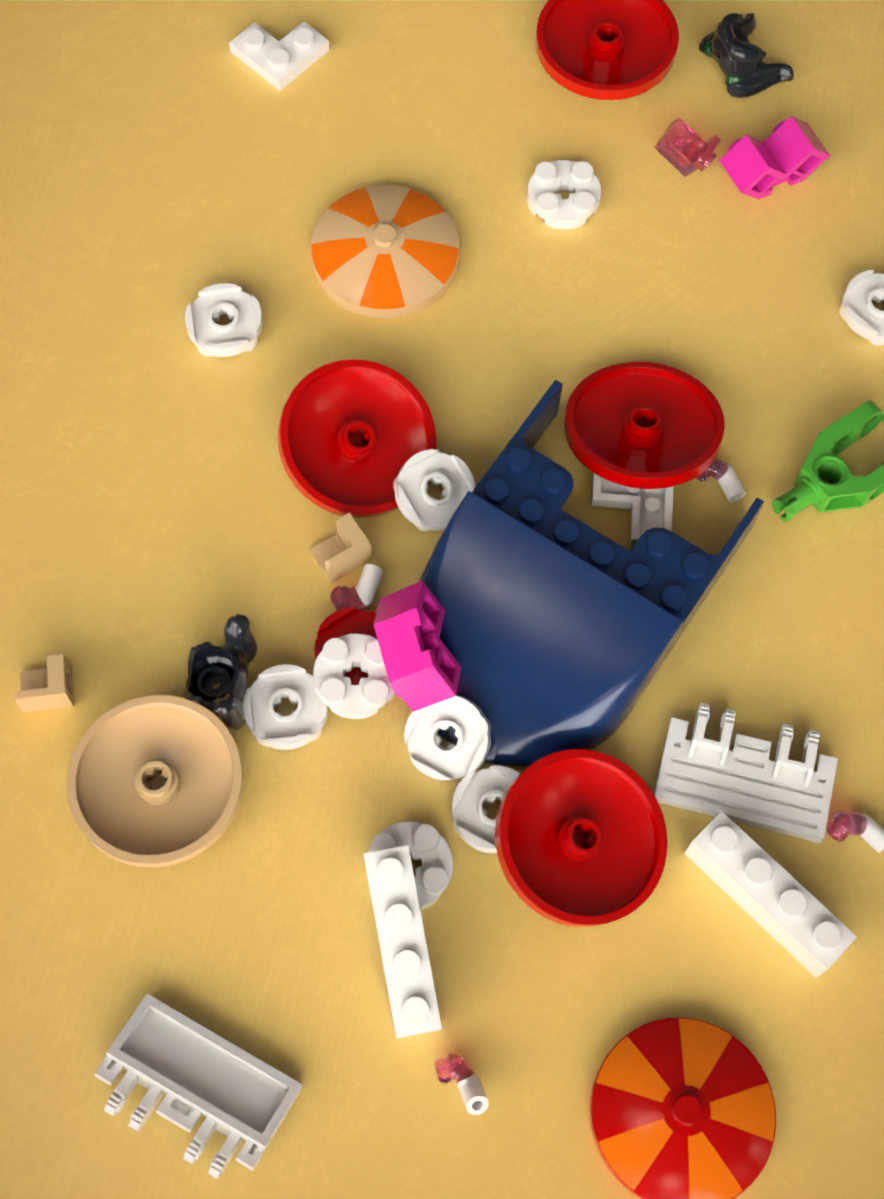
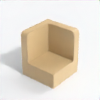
M350 512L336 519V535L311 549L313 558L330 583L337 581L372 560L371 543Z
M63 653L46 655L47 668L24 670L20 673L21 691H15L14 698L23 713L74 707L72 667Z

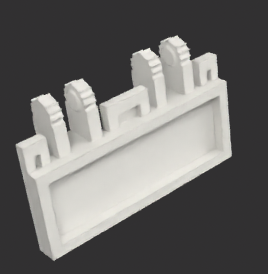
M700 702L691 740L685 739L689 721L671 717L654 789V796L658 803L714 817L722 811L733 822L816 843H821L824 840L838 758L820 754L818 756L816 772L814 771L820 732L809 729L803 742L801 762L788 759L794 731L792 725L783 723L778 737L774 761H771L769 756L772 742L736 734L732 751L729 750L736 711L726 709L722 714L718 741L704 738L706 724L710 717L709 704Z
M146 994L106 1052L107 1056L95 1072V1077L112 1086L123 1069L127 1070L106 1103L104 1111L111 1116H116L122 1110L137 1084L149 1090L130 1118L128 1126L136 1131H140L164 1094L166 1096L157 1108L156 1113L190 1133L200 1116L206 1117L188 1146L183 1159L191 1164L195 1163L202 1155L215 1130L224 1134L228 1138L219 1153L213 1158L208 1173L216 1179L222 1175L243 1140L246 1143L236 1157V1161L250 1170H254L302 1089V1084L149 994Z

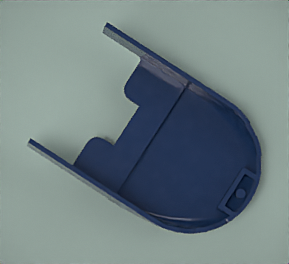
M557 380L552 383L474 490L467 492L442 533L418 581L425 582L445 609L439 638L462 667L456 695L473 701L480 707L485 717L489 719L491 723V745L484 762L506 767V764L530 766L539 759L555 752L571 749L593 750L606 741L621 726L751 531L764 503L758 497L755 499L721 552L717 555L708 554L670 530L655 527L646 530L631 551L627 550L561 510L572 493L574 487L573 478L564 467L532 449L558 414L563 384ZM450 726L447 730L439 729L438 735L449 744L457 745L458 743L454 727Z

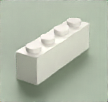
M722 811L691 842L684 853L815 978L828 970L857 938L850 929Z
M404 845L363 853L396 1038L442 1030L409 846Z

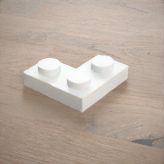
M254 22L229 42L232 54L279 91L330 50L329 40L305 22L301 23L280 41Z
M593 473L591 506L631 509L629 546H634L640 536L651 528H664L672 532L674 486L661 489L631 488L610 482Z

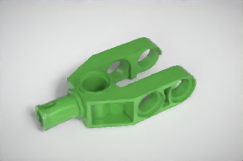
M872 400L863 403L818 434L794 482L795 487L772 501V507L776 515L785 510V513L779 517L785 522L790 521L795 515L810 505L814 506L819 513L860 508L884 493V461L879 468L864 477L861 474L856 477L848 470L846 463L839 457H836L837 454L870 433L884 419L883 412ZM820 477L827 478L831 483L824 482Z

